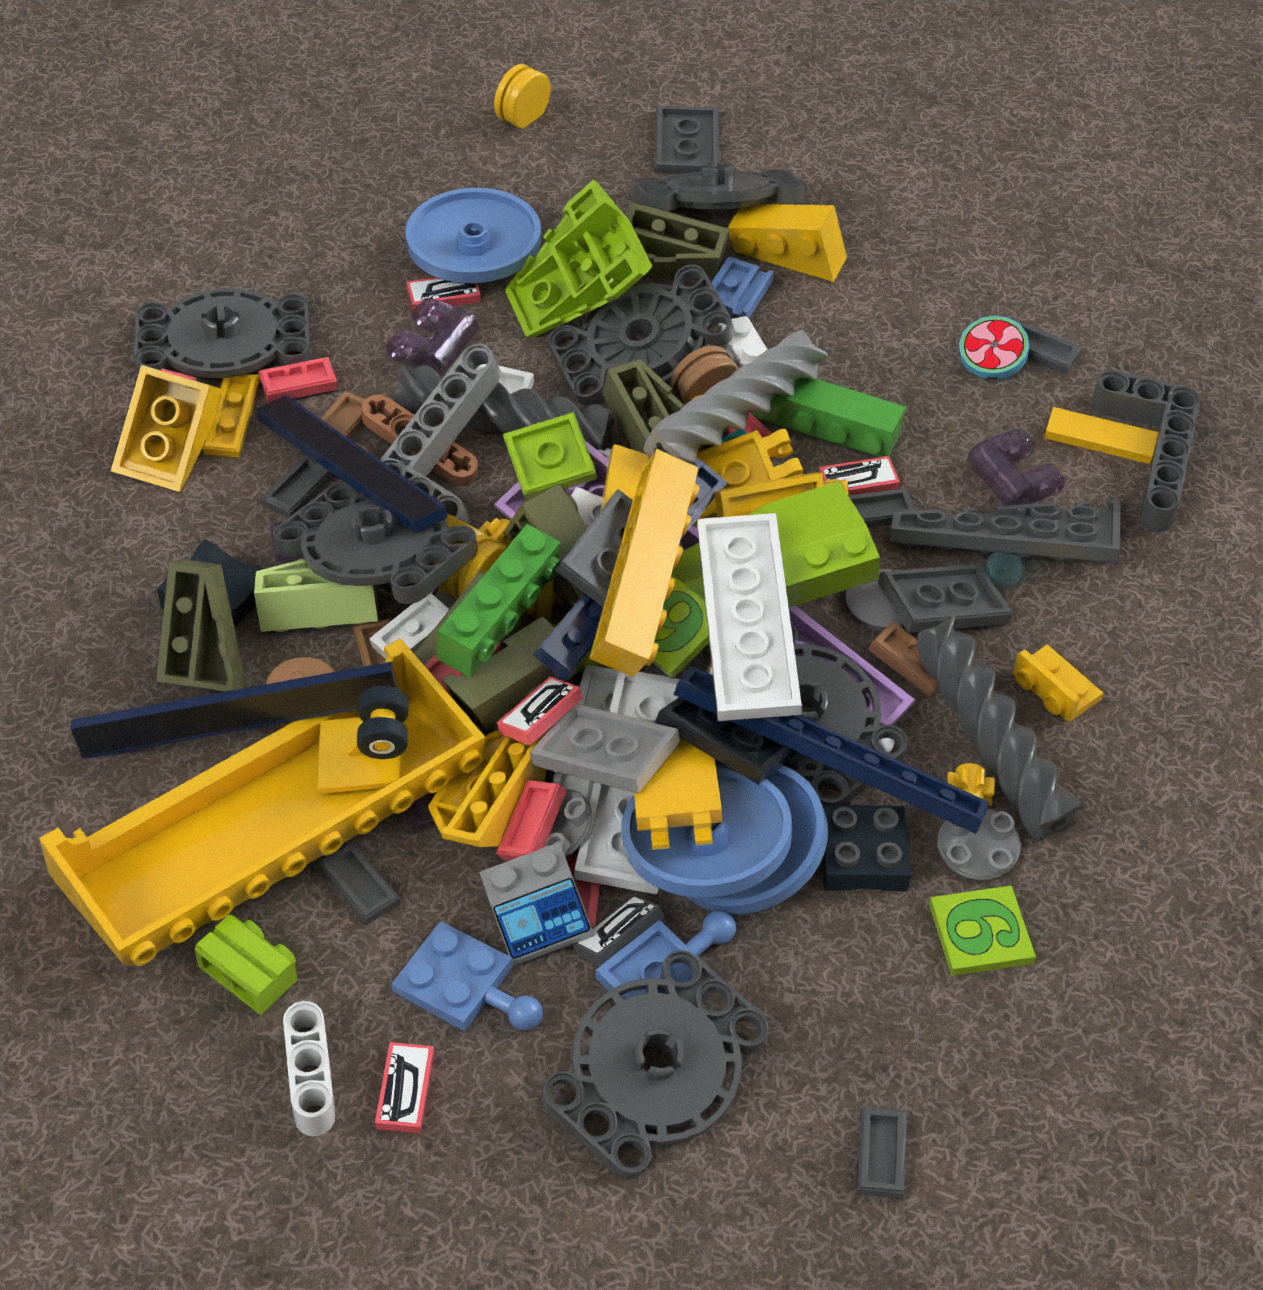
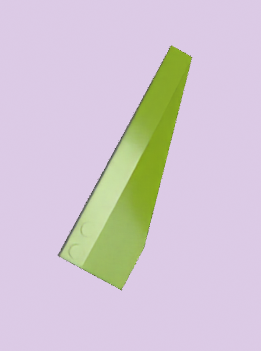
M840 481L767 503L747 514L776 513L788 607L879 580L880 556L866 523ZM698 542L683 551L679 563L672 570V575L705 600ZM560 622L553 625V627L556 628ZM592 648L581 660L583 663L577 667L575 674L584 672L587 665L603 666V664L589 659Z

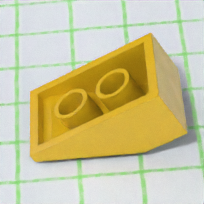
M141 365L111 471L180 492L213 426L223 389Z

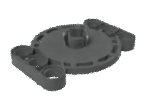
M720 162L717 163V168H712V163L703 164L700 166V172L676 174L662 179L632 180L633 199L638 204L666 212L678 207L731 209L754 206L766 201L783 204L805 202V183L787 170H765L760 173L736 171V167L733 164Z
M687 265L677 271L673 286L667 284H644L630 287L619 298L592 310L582 324L581 329L571 325L558 326L549 334L548 341L579 403L588 406L601 404L605 400L602 392L607 370L641 359L669 385L671 384L673 371L687 355L699 348L705 347L706 343L715 346L727 344L734 337L735 329L727 309L705 271L698 265ZM690 278L700 279L694 286H683L684 282ZM702 301H713V304L707 309H696V306ZM715 324H726L725 329L721 332H709V329ZM642 331L644 339L638 341L635 333ZM564 338L574 339L569 346H557ZM577 361L586 362L580 370H569L570 366ZM587 385H598L595 392L588 395L581 394V391Z
M221 288L190 295L176 302L169 309L157 302L141 305L136 311L134 360L137 374H139L141 365L160 371L162 368L170 370L173 367L188 375L203 378H228L256 371L273 360L281 366L310 361L308 301L300 294H286L275 302L270 297L255 291ZM289 308H299V309H300V310H298V311H285V310H287V309H289ZM149 317H160L157 320H146ZM290 330H301L297 333H286ZM225 334V337L218 338V335ZM153 338L160 339L155 342H144ZM289 352H302L298 355H287ZM148 361H159L151 365L144 364Z
M345 482L328 487L278 525L273 533L276 549L279 554L287 557L303 555L305 564L311 571L325 580L354 586L379 585L391 582L394 599L404 604L416 603L427 597L478 552L474 529L468 526L448 528L445 518L415 533L392 517L389 510H383L362 494L359 495L358 491ZM467 542V543H464V544H461V545H453V544H456V543ZM432 563H441V564H438V565L428 566L429 564H432ZM416 583V585H413V586L402 587L403 585H406V584Z
M791 623L795 654H803V656H795L801 703L816 711V713L814 711H801L800 716L896 760L902 761L908 744L907 735L897 726L880 725V699L872 680L859 665L839 652L812 644H797V629ZM811 655L825 657L831 661H834L835 663L827 661L823 658L812 657ZM844 667L851 673H853L860 682L857 683L854 680V678L844 670ZM866 693H868L871 699L873 711L866 708L864 697ZM883 738H891L899 744L900 748L894 753H887L882 751L877 743ZM799 752L783 765L794 770L807 781H812L811 786L817 793L822 805H846L870 786ZM823 784H833L840 790V795L834 799H827L819 794L818 788Z
M685 950L673 951L667 955L663 962L660 979L648 978L629 981L610 989L592 1004L581 1019L573 1041L571 1060L573 1073L561 1071L548 1077L542 1091L543 1107L615 1174L623 1178L638 1177L645 1172L651 1161L652 1151L650 1144L662 1146L685 1142L703 1134L722 1118L735 1097L741 1079V1053H752L762 1046L768 1034L769 1026L767 1020L760 1011L696 955ZM674 963H684L692 970L693 977L687 982H677L670 976L669 967ZM647 989L646 994L634 995L625 1000L620 996L630 991ZM657 989H663L664 994L657 993ZM707 992H717L725 999L726 1006L721 1011H710L703 1005L702 996ZM610 1001L612 1008L603 1015L600 1021L592 1020L596 1012ZM740 1021H750L758 1028L759 1037L752 1041H745L736 1034L735 1025ZM584 1031H586L591 1037L587 1055H579L581 1039ZM651 1049L661 1050L670 1058L672 1067L657 1068L652 1066L647 1072L643 1068L645 1063L643 1053ZM733 1066L732 1083L728 1091L721 1086L726 1068ZM581 1069L587 1071V1075H582ZM557 1084H566L573 1089L575 1100L569 1105H558L550 1096L551 1088ZM713 1102L722 1103L717 1112L706 1121L703 1120L702 1116L707 1113ZM593 1114L604 1117L609 1125L608 1132L602 1136H592L589 1134L583 1124L586 1117ZM688 1125L692 1127L685 1132L667 1135V1132L677 1131ZM633 1145L637 1147L642 1153V1163L632 1168L621 1164L618 1160L617 1152L622 1146Z

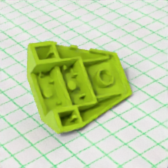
M592 180L566 204L562 210L565 216L555 230L548 229L543 236L547 241L535 257L529 255L523 268L517 272L505 289L527 338L537 337L619 298L653 267L629 219L595 180Z

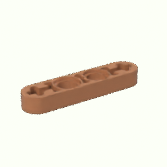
M372 395L362 403L363 424L391 445L399 436L396 433L397 429L406 426L414 416V414L384 395ZM453 441L431 472L454 485L465 486L476 480L478 461L472 453ZM421 449L414 450L410 456L418 454ZM466 466L468 467V471L463 470L462 468ZM455 467H457V468H459V469H461V470H459L458 472H456V471H455Z

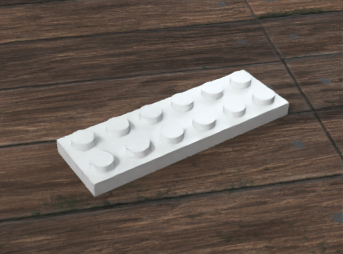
M776 513L697 519L718 721L801 715L802 703Z
M618 671L609 712L655 723L659 710L678 698L673 694L680 679H671L667 676L638 672L634 677ZM594 782L589 802L592 808V824L579 848L574 879L652 894L658 893L657 887L644 880L632 868L623 848L622 818L627 804L634 796V792Z

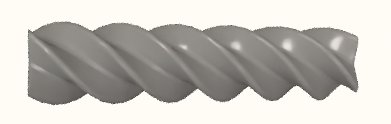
M804 330L790 334L777 346L766 350L753 362L742 366L729 378L712 386L704 395L694 398L685 404L680 411L661 420L652 429L643 447L645 454L651 457L655 450L658 449L687 463L694 464L697 460L700 445L708 444L719 447L722 444L725 428L733 427L744 430L750 411L770 412L771 400L774 394L792 397L798 378L816 380L818 378V364L827 359L828 354L816 347Z

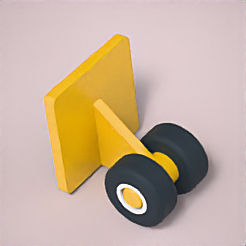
M390 686L371 687L365 690L359 697V717L324 720L320 723L317 788L321 794L384 788L401 778V754L405 752L408 746V731L403 722L408 717L409 701L404 692Z

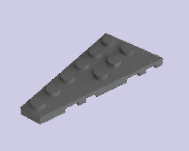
M1121 499L1108 500L1107 506L1090 507L1089 501H1077L1075 506L1068 509H1060L1052 503L995 506V513L977 514L976 507L962 508L961 513L947 516L938 509L894 512L890 542L899 543L906 547L928 545L936 546L942 550L972 549L982 554L1005 552L1012 553L1018 557H1030L1032 555L1049 556L1058 561L1081 559L1088 560L1094 564L1118 563L1120 553Z

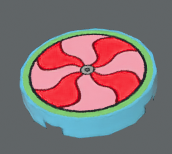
M1002 316L982 317L971 323L962 333L959 342L961 362L967 370L979 377L986 379L988 377H997V380L1006 379L1018 373L1026 364L1029 352L1028 335L1019 323L1010 318Z

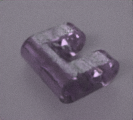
M424 298L413 311L412 317L418 327L432 331L435 334L429 339L408 330H398L387 342L386 350L392 359L413 367L428 365L441 376L477 332L478 323L474 316L463 309L433 298Z
M1020 428L978 443L969 452L967 457L970 465L1004 506L1033 504L1058 494L1065 485L1066 479L1053 464H1046L1022 474L1015 468L1013 463L1028 458L1035 448L1033 440Z

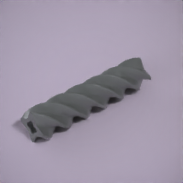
M402 364L393 401L415 415L443 378L428 365H420L407 371ZM498 382L467 424L482 432L495 433L501 431L508 433L574 412L584 440L596 450L604 451L608 448L615 417L611 418L610 411L599 404H592L579 409L571 399L563 396L544 401L532 389L524 388L510 394ZM465 392L457 394L454 398L461 397Z
M956 615L949 617L936 627L920 631L917 635V646L924 668L938 682L940 692L947 704L958 713L963 730L978 745L983 762L998 777L999 785L1005 797L1019 810L1021 821L1027 832L1036 841H1040L1059 830L1074 826L1077 821L1073 819V816L1079 809V801L1072 793L1056 788L1058 773L1055 763L1035 755L1036 734L1032 729L1014 723L1016 712L1014 700L1007 695L994 691L995 671L991 666L974 660L975 640L969 634L954 630Z

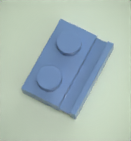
M728 257L711 283L731 318L734 315L750 318L772 284L774 271L769 270L765 273L759 271V266ZM702 301L701 308H709L713 301Z

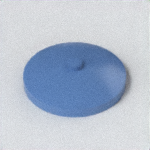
M488 188L452 190L428 199L411 214L405 230L407 251L418 267L437 278L458 283L495 281L520 271L529 255L536 256L541 245V224L534 209L524 200L510 193Z
M715 763L723 822L711 824L713 844L696 845L692 825L668 828L670 848L655 850L652 849L651 831L637 830L635 800L633 796L626 806L621 824L623 848L627 860L632 868L648 883L676 895L711 898L726 896L751 888L765 880L778 869L791 846V811L788 802L780 790L767 779L757 785L728 766Z
M782 766L767 778L784 795L792 817L791 846L778 869L762 882L744 891L711 898L687 897L690 901L710 911L747 914L765 910L781 903L806 884L823 858L828 839V823L826 813L817 793L804 777L794 770Z

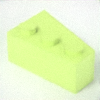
M304 559L256 571L254 595L261 632H285L290 629L311 627L321 629L333 625H361L367 622H378V586L342 585L325 580L313 573L305 565Z

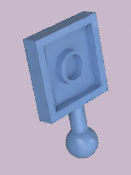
M713 911L705 917L702 931L686 944L658 920L598 967L595 978L608 991L633 980L660 979L661 968L667 955L673 951L685 950L698 957L712 944L723 945L728 943L736 933L735 920L725 911ZM674 963L669 967L670 976L677 982H687L693 977L692 970L684 963ZM647 989L630 991L620 996L625 1000L634 995L646 994ZM657 989V993L664 994V990Z
M441 921L391 984L392 991L463 1031L467 1030L486 1003L507 1013L510 1023L521 1031L533 1030L540 1024L543 1017L542 1006L534 997L524 995L514 998L497 989L513 968L512 957Z

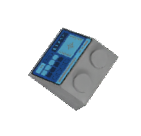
M560 842L479 872L509 956L512 957L513 966L594 936Z

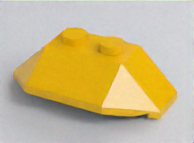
M552 726L531 745L500 734L499 730L485 736V751L482 755L483 760L475 770L469 773L463 772L449 780L435 794L428 805L429 812L443 839L477 847L500 845L526 781H545L547 769L533 766L530 752Z

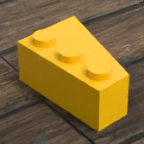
M757 204L741 207L728 226L734 252L834 282L847 259L834 205Z

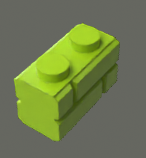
M228 914L215 926L213 932L210 931L196 944L194 950L198 967L254 1011L262 1015L298 980L295 967L296 959L284 945L277 944L274 947L266 941L261 929L251 920H246L243 923L234 915Z

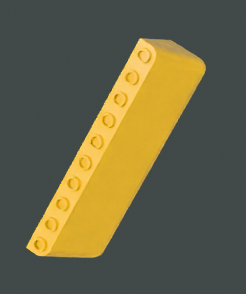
M401 638L385 646L384 653L388 656L385 663L392 662L399 688L408 697V717L403 722L408 731V746L405 752L401 754V778L386 787L321 794L317 788L320 723L324 720L359 717L358 710L294 721L88 837L80 828L73 832L74 838H66L61 830L56 828L39 838L48 873L123 965L142 966L147 964L158 952L171 944L184 942L194 934L195 930L210 921L223 919L234 907L249 898L255 899L262 896L271 885L285 877H293L299 874L310 862L322 855L333 854L344 842L358 834L363 835L370 832L377 826L378 822L393 813L399 814L404 812L417 799L427 793L438 792L449 780L463 772L469 773L481 764L483 760L482 755L485 751V736Z

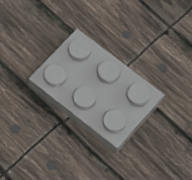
M576 704L552 726L532 749L530 756L533 766L639 794L680 743L679 731L676 728Z

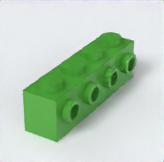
M798 378L792 397L774 394L771 400L770 412L765 413L754 410L753 415L763 421L877 457H884L890 455L901 433L906 406L819 379Z
M526 524L440 627L437 634L436 659L471 678L481 664L490 659L503 637L510 634L524 611L535 603L545 585L558 574L555 569L562 562L559 559L561 542Z

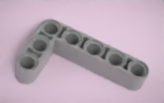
M483 344L471 345L463 351L380 459L387 466L444 504L448 514L457 513L455 518L471 525V518L462 501L456 495L426 476L501 378V370L491 349ZM487 364L484 368L476 370L478 366ZM465 392L461 397L454 398L457 394ZM443 420L439 426L432 427L435 422ZM421 449L418 454L410 456L414 450Z

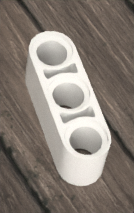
M300 1001L291 1005L286 1010L283 1018L291 1104L297 1128L308 1136H319L330 1130L335 1122L327 1035L321 1008L310 1001ZM303 1027L313 1028L308 1032H298ZM307 1066L318 1067L316 1070L311 1072L301 1071L304 1067ZM311 1106L323 1107L315 1113L305 1112Z

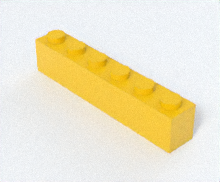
M658 449L655 450L641 468L589 658L631 677H634L644 665L650 666L657 654L658 644L654 642L655 636L661 630L667 616V611L663 610L664 601L669 598L674 588L675 578L671 577L672 570L677 566L682 556L683 547L679 545L680 539L684 536L690 525L691 515L687 514L688 508L694 502L699 490V485L695 484L699 468Z

